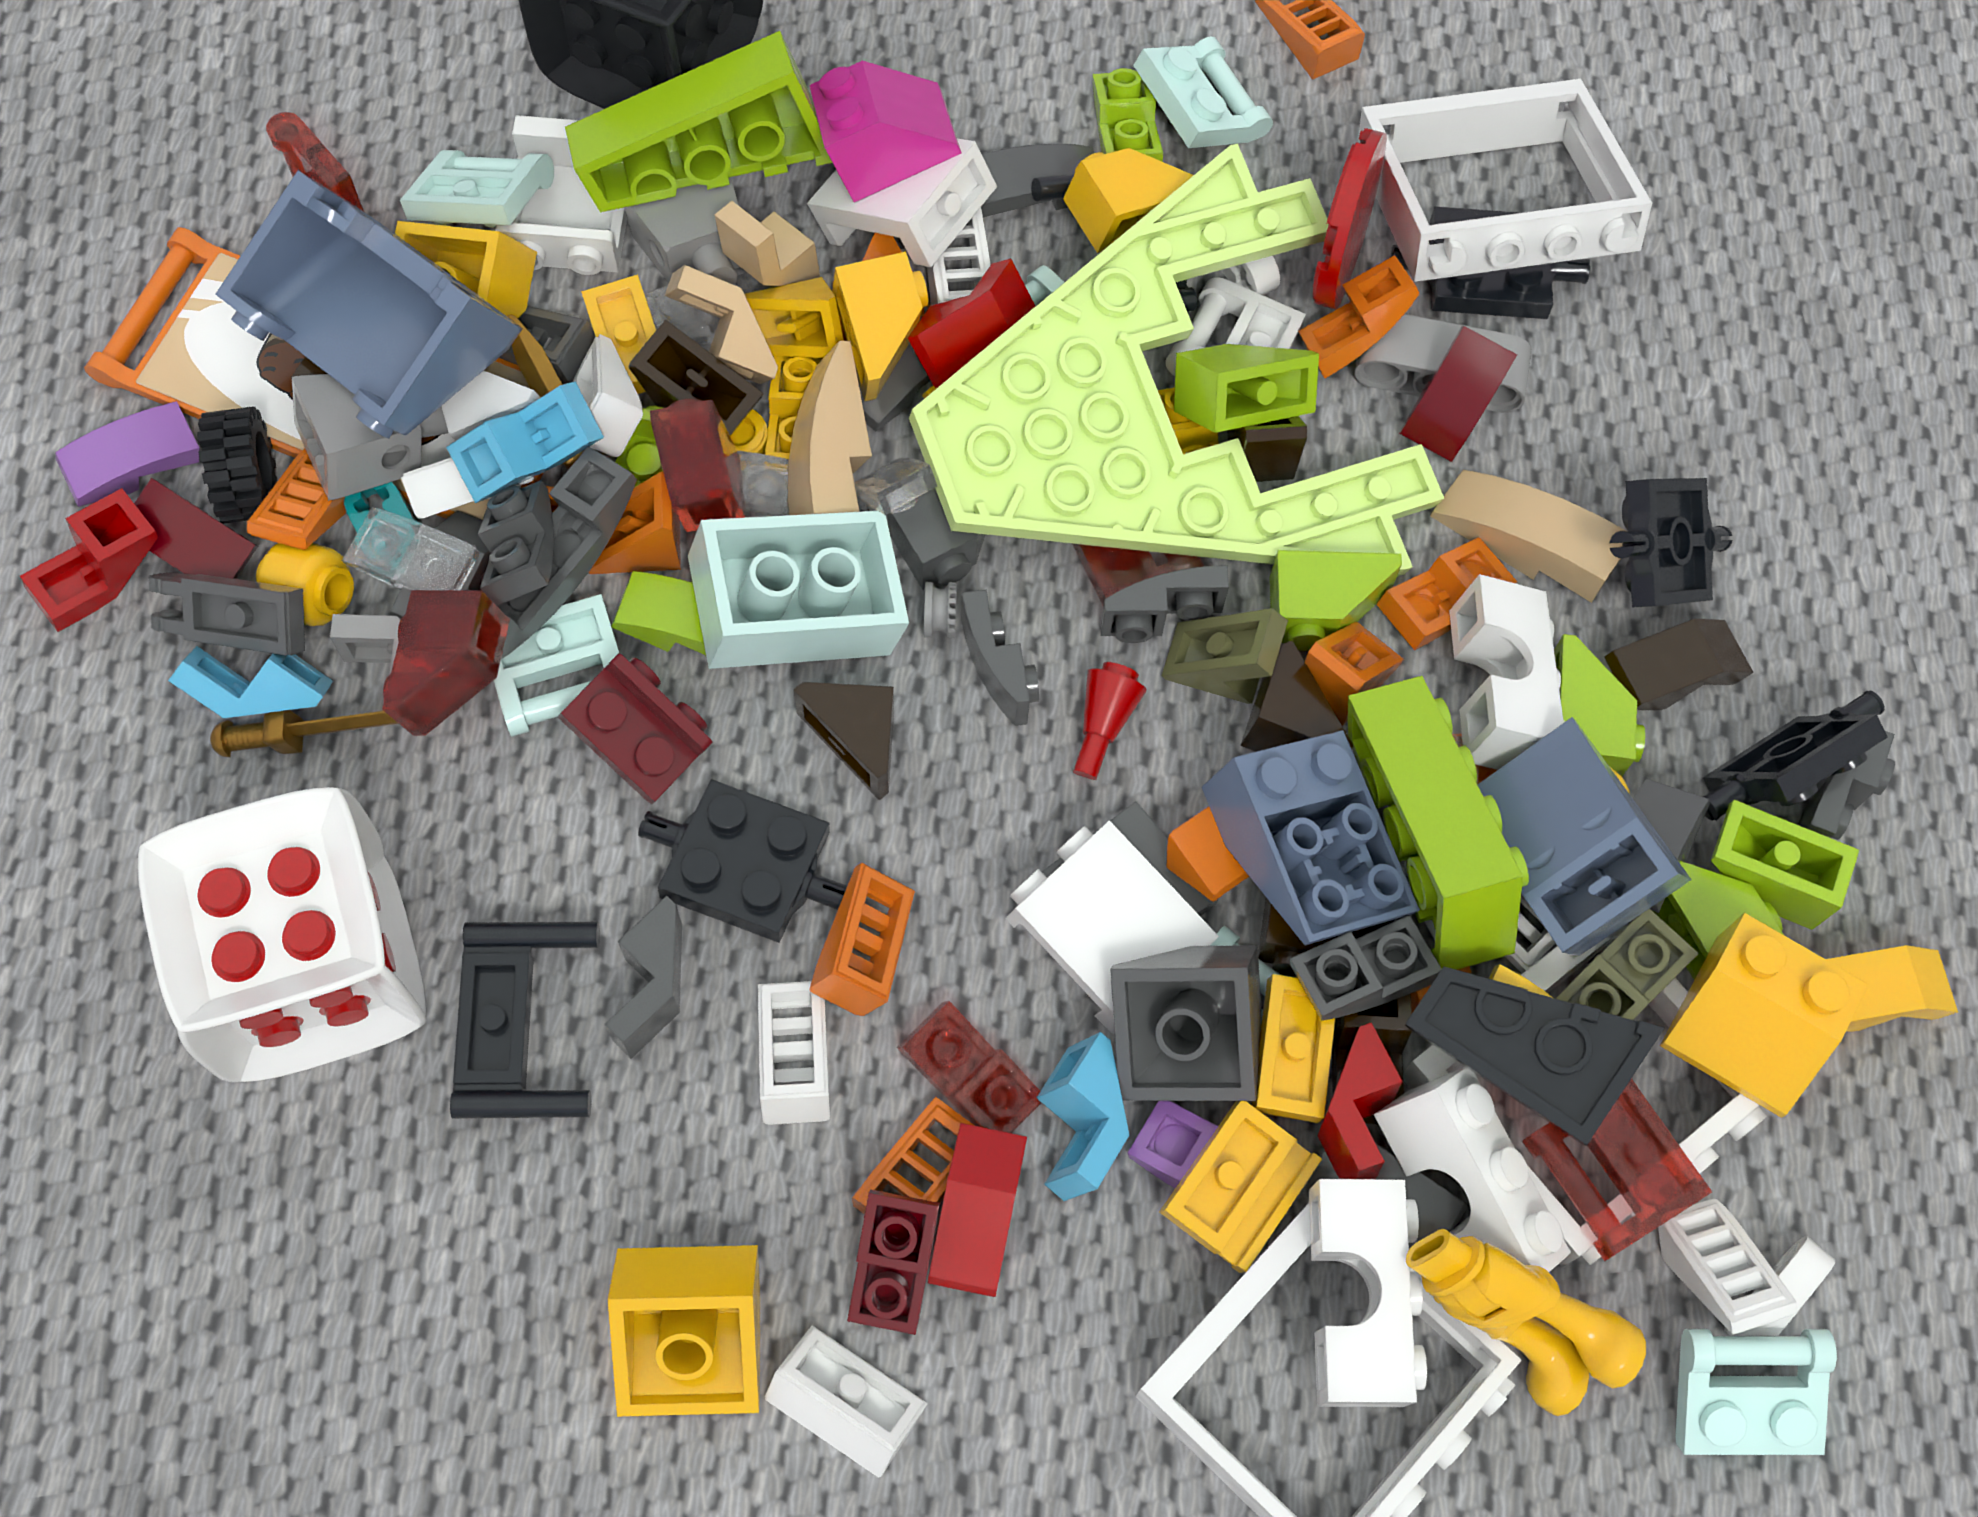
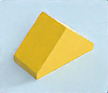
M822 277L745 293V297L773 356L824 358L839 341H844L835 295Z

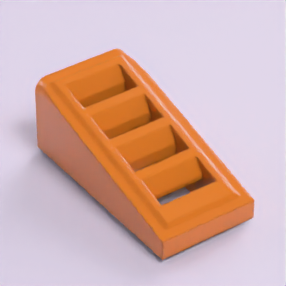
M1255 0L1258 7L1312 80L1359 59L1365 33L1332 0H1295L1286 5H1283L1280 2L1281 0ZM1306 7L1310 10L1297 17L1293 14ZM1317 20H1318V22L1320 23V24H1318V25H1316V26H1313V27H1311V28H1308V27L1306 26V25H1308V24H1310V23H1312V22H1315V21H1317ZM1326 33L1330 36L1323 40L1319 38Z
M304 448L295 457L247 521V533L251 534V536L305 550L346 514L344 506L345 497L328 501Z
M862 862L857 865L853 870L816 964L809 989L810 992L859 1016H865L887 1003L915 891ZM866 896L888 907L887 915L865 904ZM861 922L880 932L879 937L859 927V923ZM853 948L870 956V960L867 961L852 953Z
M935 1096L852 1197L853 1206L865 1215L870 1189L882 1191L887 1184L903 1196L937 1202L940 1205L944 1199L954 1150L928 1130L937 1121L957 1136L960 1123L975 1125ZM919 1142L948 1163V1166L942 1173L913 1152ZM903 1163L932 1184L926 1193L897 1173Z

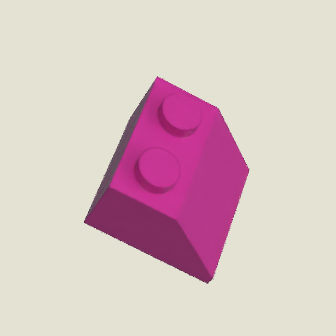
M862 60L849 67L834 68L825 73L819 81L809 85L824 147L854 203L962 153L942 90L937 82Z

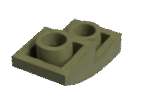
M1648 909L1636 917L1556 999L1569 1003L1575 1002L1600 1009L1605 1013L1634 1020L1699 953L1652 910Z

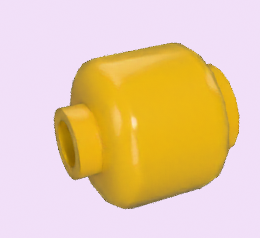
M277 543L266 553L256 571V582L303 588L304 625L324 626L332 621L333 614H341L345 611L353 597L354 581L344 556L330 547L312 543L307 549L302 550Z

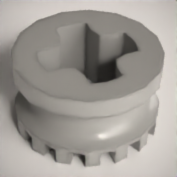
M925 582L924 637H932L934 632L943 631L946 633L947 638H955L956 615L949 614H956V583L949 582L946 588L938 589L934 586L933 582Z

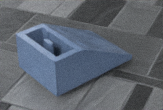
M1573 717L1478 784L1482 795H1491L1497 803L1502 819V835L1508 847L1517 846L1525 859L1529 883L1527 886L1522 887L1521 893L1562 953L1576 956L1582 955L1692 880Z
M1343 730L1233 757L1202 786L1226 848L1304 945L1415 914L1420 910Z

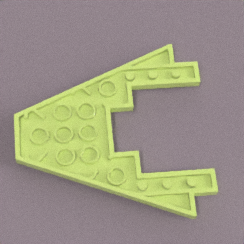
M1238 143L1230 145L912 409L909 420L951 531L1265 564L1274 563L1277 550L1402 554V566L1398 576L1406 574L1413 566L1394 520L1436 507L1444 499L1422 444L1260 493L1238 438L1186 454L1182 453L1142 353L1146 350L1188 339L1194 330L1176 282L1320 243L1325 240L1329 224H1326L1327 216L1311 178L1258 192Z

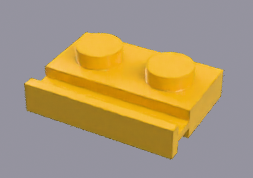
M1235 1101L1159 1213L1213 1254H1218L1230 1263L1231 1267L1238 1273L1247 1272L1322 1158L1315 1153H1310L1296 1142V1138L1247 1101Z

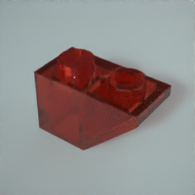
M684 399L672 403L668 408L651 410V425L671 505L686 532L698 530L701 520L746 518L740 456L713 400Z
M411 590L406 614L401 618L398 626L399 642L392 671L386 678L383 687L384 704L382 710L413 736L427 735L497 678L510 619L483 591Z

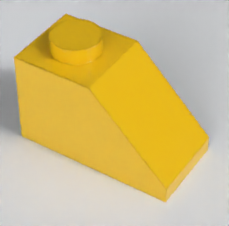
M1131 148L1107 154L1098 152L1089 155L1077 165L1063 200L1095 251L1099 253L1194 175Z
M906 251L835 267L832 292L836 298L838 313L846 340L851 341L857 378L864 402L877 398L909 345L908 336L920 321L922 308L928 306V293L924 277L920 270L912 272Z

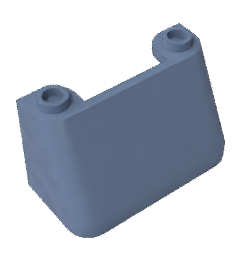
M299 170L215 294L236 310L231 320L240 328L262 341L265 340L269 333L285 340L355 394L352 400L361 407L356 418L376 433L388 439L394 431L403 435L409 434L509 350L523 329L373 217Z

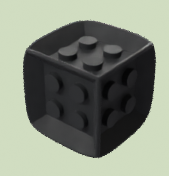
M519 0V5L531 52L541 72L561 89L605 109L751 44L758 26L763 0Z

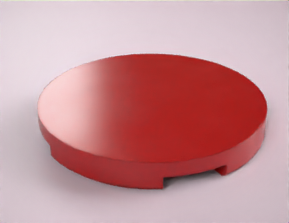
M1368 128L1360 131V143L1352 144L1345 161L1326 223L1329 225L1323 245V254L1326 255L1325 261H1318L1314 276L1312 297L1315 304L1335 310L1338 309L1346 292L1342 284L1350 281L1364 241L1384 162L1387 135L1384 132Z

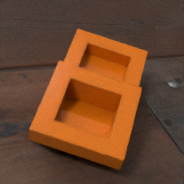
M1395 255L1342 284L1350 302L1298 331L1307 350L1319 353L1318 369L1324 379L1344 368L1377 343L1401 319L1419 296L1415 283Z
M1478 537L1440 555L1428 571L1388 589L1376 605L1415 651L1451 630L1449 610L1479 574L1517 584V580L1482 539Z

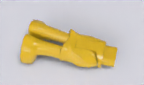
M1446 1229L1437 1230L1416 1242L1408 1250L1406 1264L1421 1275L1425 1291L1431 1294L1434 1300L1441 1304L1450 1316L1468 1325L1477 1327L1487 1333L1491 1339L1507 1342L1520 1350L1529 1359L1526 1375L1528 1392L1535 1403L1548 1413L1561 1416L1570 1413L1579 1406L1587 1392L1589 1373L1602 1384L1614 1389L1623 1387L1631 1382L1643 1366L1646 1356V1340L1641 1329L1614 1311L1593 1307L1561 1293L1554 1277L1540 1266L1524 1265L1500 1248L1487 1242L1484 1244L1482 1240L1473 1236L1458 1238Z

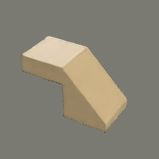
M731 201L714 215L723 254L761 284L782 286L820 277L815 243L776 212H772L763 221L759 222Z
M686 265L672 273L665 293L666 297L720 318L709 352L747 380L762 384L775 379L778 366L742 288Z

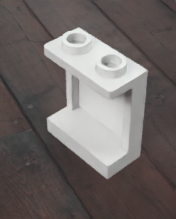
M516 115L512 136L518 155L517 159H523L528 153L548 154L554 165V179L550 188L537 189L511 225H496L495 231H500L537 251L534 270L542 267L568 268L583 275H594L600 271L618 272L627 222L625 208L600 213L575 172L565 126L579 120Z
M957 138L961 154L855 203L837 170H835L808 201L807 205L828 242L832 245L842 246L855 229L900 237L914 264L932 267L997 188L976 142Z
M1109 820L1094 835L1084 826L1056 852L1065 862L1048 878L1037 869L1010 895L1018 906L1005 919L1013 928L1021 924L1101 1008L1094 1016L1112 1034H1115L1110 973L1113 965L1189 946H1210L1219 936Z

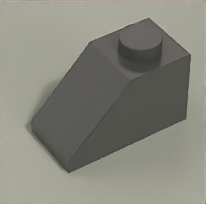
M930 484L887 505L890 537L922 590L925 589V582H933V584L939 582L942 586H947L949 582L955 583L965 577L970 572L972 566L977 563L986 534L951 531L934 484Z

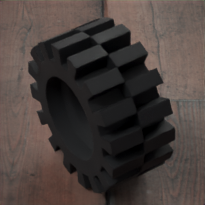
M254 406L202 413V418H199L198 422L201 432H197L198 443L202 451H198L200 463H203L204 466L202 477L204 484H207L209 488L207 496L210 504L213 503V512L223 524L248 521L278 481L274 468H277L275 458H272V443L270 437H267L266 423L262 420L259 409L256 410Z

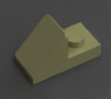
M1270 608L1179 622L1161 676L1168 681L1252 704L1260 677H1268L1273 674L1288 621L1276 610Z

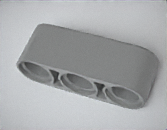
M1404 314L1377 343L1357 358L1355 377L1359 383L1366 387L1420 397L1427 382L1433 378L1461 326L1465 325ZM1466 326L1517 354L1516 359L1486 410L1506 413L1520 409L1525 402L1532 350L1530 344L1523 338L1512 334Z

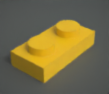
M638 274L581 291L595 336L598 337L601 334L612 340L637 394L645 392L628 368L630 361L656 331Z
M1272 974L1267 979L1260 1032L1256 1101H1252V1106L1264 1114L1318 1123L1324 1119L1335 1018L1321 1021L1298 978Z

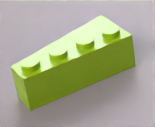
M781 31L775 32L565 126L574 170L600 213L675 197L678 188L692 185H706L707 190L730 185L729 177L762 170L764 176L769 177L787 173V165L813 159L816 166L833 163L823 144L812 96Z
M1418 676L1348 695V737L1354 746L1352 749L1376 808L1388 806L1383 812L1385 829L1399 862L1407 860L1410 886L1420 909L1415 913L1419 923L1429 920L1433 922L1436 934L1435 948H1432L1431 952L1441 969L1448 967L1457 970L1515 953L1522 887L1527 886L1529 883V874L1520 849L1517 846L1509 848L1502 835V819L1496 801L1491 795L1483 796L1476 783L1477 771L1469 748L1466 745L1458 747L1452 735V720L1445 701L1441 697L1434 699L1423 676Z

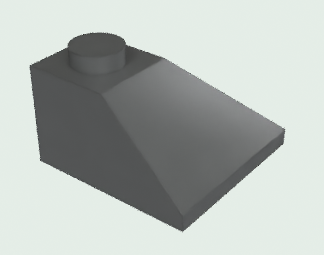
M1258 945L1189 946L1116 964L1111 967L1117 1072L1123 1101H1256L1261 1028Z

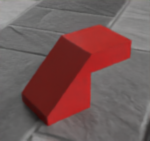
M1010 258L992 263L970 295L931 305L908 336V340L933 386L938 388L1036 306Z
M123 488L66 517V522L76 546L20 575L25 589L57 632L89 616L116 599L158 539L154 528Z
M1372 1022L1360 1026L1317 1135L1339 1179L1376 1180L1385 1161L1363 1118L1374 1115L1394 1101L1403 1082Z
M960 1123L928 1276L929 1284L996 1297L1027 1136Z

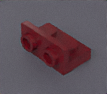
M618 653L558 715V718L652 805L691 763L706 751L713 741L704 733L708 728L706 722L694 709L683 702L675 705L658 689L661 681L650 667L638 658L633 657L628 661L622 654Z

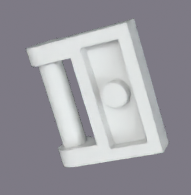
M1220 277L1211 278L1207 281L1199 296L1201 306L1192 321L1194 330L1188 339L1173 345L1166 358V367L1175 376L1176 353L1205 348L1221 316L1228 313L1239 318L1226 344L1286 349L1291 348L1306 314Z

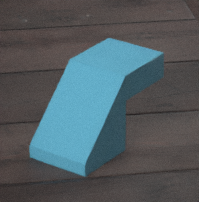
M576 381L558 386L517 413L484 422L446 448L474 502L478 503L494 496L504 488L520 484L564 463L585 450L588 446L590 447L603 439L604 436Z
M198 646L188 654L168 680L222 718L316 707L333 683V680L297 655L273 653L250 683Z
M1102 1032L1068 1047L1036 1097L1076 1131L1044 1183L1063 1201L1098 1189L1129 1137L1111 1040Z

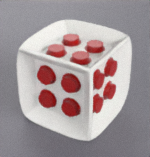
M333 787L312 788L262 799L180 824L159 833L140 845L137 866L139 890L154 966L167 1011L177 1029L179 1039L185 1050L219 1079L227 1082H250L297 1073L386 1045L410 1034L425 1024L426 1002L424 986L400 890L384 856L383 844L379 833L361 804L348 791Z

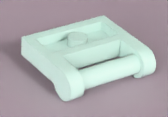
M1212 36L1200 40L1194 46L1145 48L1141 51L1133 65L1188 148L1249 143L1265 136L1273 126V120L1265 108L1254 104L1224 60L1226 56L1225 50L1219 41ZM1204 72H1205V73L1207 74V76L1210 78V80L1212 81V83L1214 84V86L1216 87V89L1218 90V92L1220 93V95L1215 91V89L1213 88V86L1211 85V83L1209 82V80L1207 79V77L1204 75ZM1226 103H1227V105L1229 106V108L1231 109V111L1233 112V114H1234L1233 116H1232V114L1230 113V111L1228 110V108L1226 107Z
M442 150L403 195L400 202L407 220L431 221L438 225H449L452 223L484 224L491 228H496V225H511L537 189H548L551 187L554 179L553 161L548 154L528 153L523 159L466 157L462 151Z
M601 594L562 605L529 639L509 655L490 666L504 719L511 737L530 732L528 725L558 717L591 681L523 701L520 699L517 688L603 664L605 668L619 653Z
M1709 1329L1683 1330L1680 1346L1676 1444L1683 1454L1825 1455L1830 1373L1834 1371L1837 1361L1836 1344L1830 1330L1805 1329L1800 1336H1713ZM1715 1365L1798 1366L1797 1376H1710Z

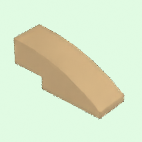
M839 341L818 363L804 392L793 429L788 462L789 515L859 512L853 474L872 457L851 341Z
M1462 470L1444 495V499L1431 513L1432 518L1469 541L1478 537L1481 538L1497 558L1534 580L1539 571L1591 603L1621 560V558H1617L1611 553L1610 548L1622 547V543L1609 544L1610 539L1616 532L1626 531L1605 518L1563 498L1525 484L1468 470Z

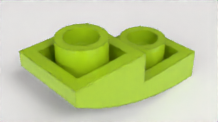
M1121 68L1110 73L1093 74V95L1101 152L1107 154L1131 148L1163 162V149L1155 123L1156 99L1138 72L1132 69Z
M633 571L628 579L611 627L667 652L670 651L675 643H678L706 655L693 582Z

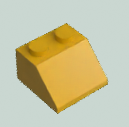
M397 221L395 230L397 236L504 315H514L519 318L526 311L537 251L500 231Z
M1744 913L1716 938L1660 1046L1782 1118L1788 1114L1841 1042L1869 984Z
M758 1245L617 1248L607 1299L617 1417L759 1413L760 1280Z

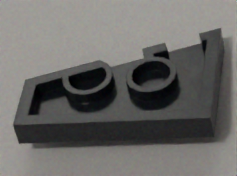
M1443 967L1406 1022L1405 1027L1583 1146L1588 1145L1665 1029V1027L1651 1023L1634 1021L1605 1013L1600 1009L1575 1002L1569 1003L1527 991L1528 989Z

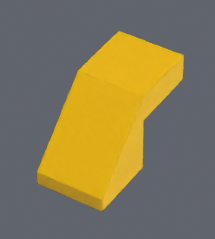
M1904 945L1826 959L1869 984L1846 1031H1860L1899 1017L1935 1020L1958 1013L1938 950Z

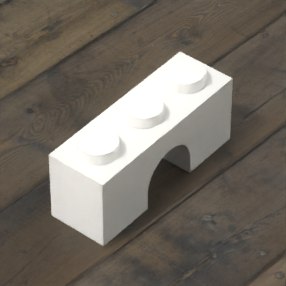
M1479 574L1449 610L1454 660L1474 664L1490 674L1459 709L1463 745L1469 748L1475 764L1499 770L1566 721L1563 720L1559 692L1561 675L1556 668L1553 647L1554 624L1549 617L1546 591Z
M1464 1067L1408 1090L1374 1114L1407 1177L1423 1170H1439L1453 1177L1466 1192L1470 1203V1216L1452 1229L1450 1233L1458 1238L1473 1236L1482 1240L1484 1244L1487 1242L1502 1249L1524 1265L1540 1266L1548 1272L1571 1253L1563 1238L1558 1220L1548 1211L1529 1175L1525 1159L1514 1148L1495 1113L1491 1096L1480 1085L1473 1071Z
M1319 1179L1309 1189L1311 1261H1338L1348 1264L1357 1270L1368 1287L1369 1306L1365 1317L1358 1325L1324 1326L1314 1333L1317 1406L1405 1407L1417 1403L1416 1390H1424L1426 1386L1427 1364L1424 1347L1422 1345H1414L1412 1316H1420L1423 1291L1420 1274L1410 1271V1267L1406 1264V1255L1409 1250L1408 1243H1416L1418 1238L1419 1218L1416 1201L1406 1199L1405 1180Z

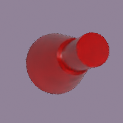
M1104 662L1102 669L1093 668L1087 671L1083 734L1085 737L1073 769V773L1076 775L1097 780L1109 743H1113L1147 692L1146 687L1137 681L1139 674L1135 670L1118 663Z

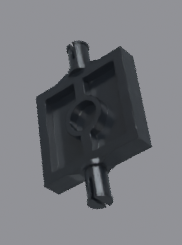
M1434 206L1430 225L1517 214L1519 212ZM1444 238L1429 240L1430 245L1444 243ZM1393 245L1391 257L1395 255L1404 269L1409 270L1399 247ZM1578 259L1427 280L1432 290V311L1548 319L1553 307V281L1586 284L1590 275V260Z
M1707 478L1625 481L1626 497L1622 503V520L1628 531L1616 532L1612 535L1609 544L1622 543V547L1610 548V551L1617 558L1624 559L1629 557L1625 567V582L1628 590L1631 592L1632 608L1713 600L1711 570L1713 551L1722 552L1727 550L1733 540H1721V536H1732L1729 528L1725 526L1712 527L1708 509Z
M1871 690L1865 691L1847 705L1836 707L1830 713L1818 716H1798L1704 776L1703 780L1710 792L1705 796H1701L1710 800V805L1705 814L1706 818L1711 821H1717L1722 815L1726 814L1728 806L1733 800L1747 805L1761 801L1779 802L1781 806L1798 804L1812 797L1818 791L1816 784L1829 775L1849 771L1867 760L1865 752L1888 738L1877 716L1881 715L1885 710L1882 699Z
M713 779L710 780L695 812L683 824L648 811L644 816L645 821L642 820L639 827V837L672 848V859L658 886L659 898L664 899L668 896L677 905L780 943L792 915L805 904L807 899L838 910L847 885L817 875V860L830 833L829 822Z

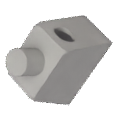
M729 177L730 185L707 190L706 185H692L678 188L675 197L624 207L633 238L668 283L672 273L684 265L734 285L736 283L737 273L735 269L740 266L723 254L714 216L731 201L738 205L731 177Z
M329 374L292 377L294 424L328 501L399 480L403 477L404 473L421 468V438L449 433L442 407H440L409 434L403 435L394 431L389 439L385 438L356 418L361 407L352 400L355 394Z

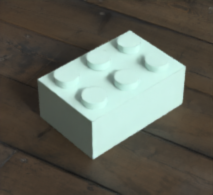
M885 510L701 520L688 554V560L709 669L891 655L909 624Z

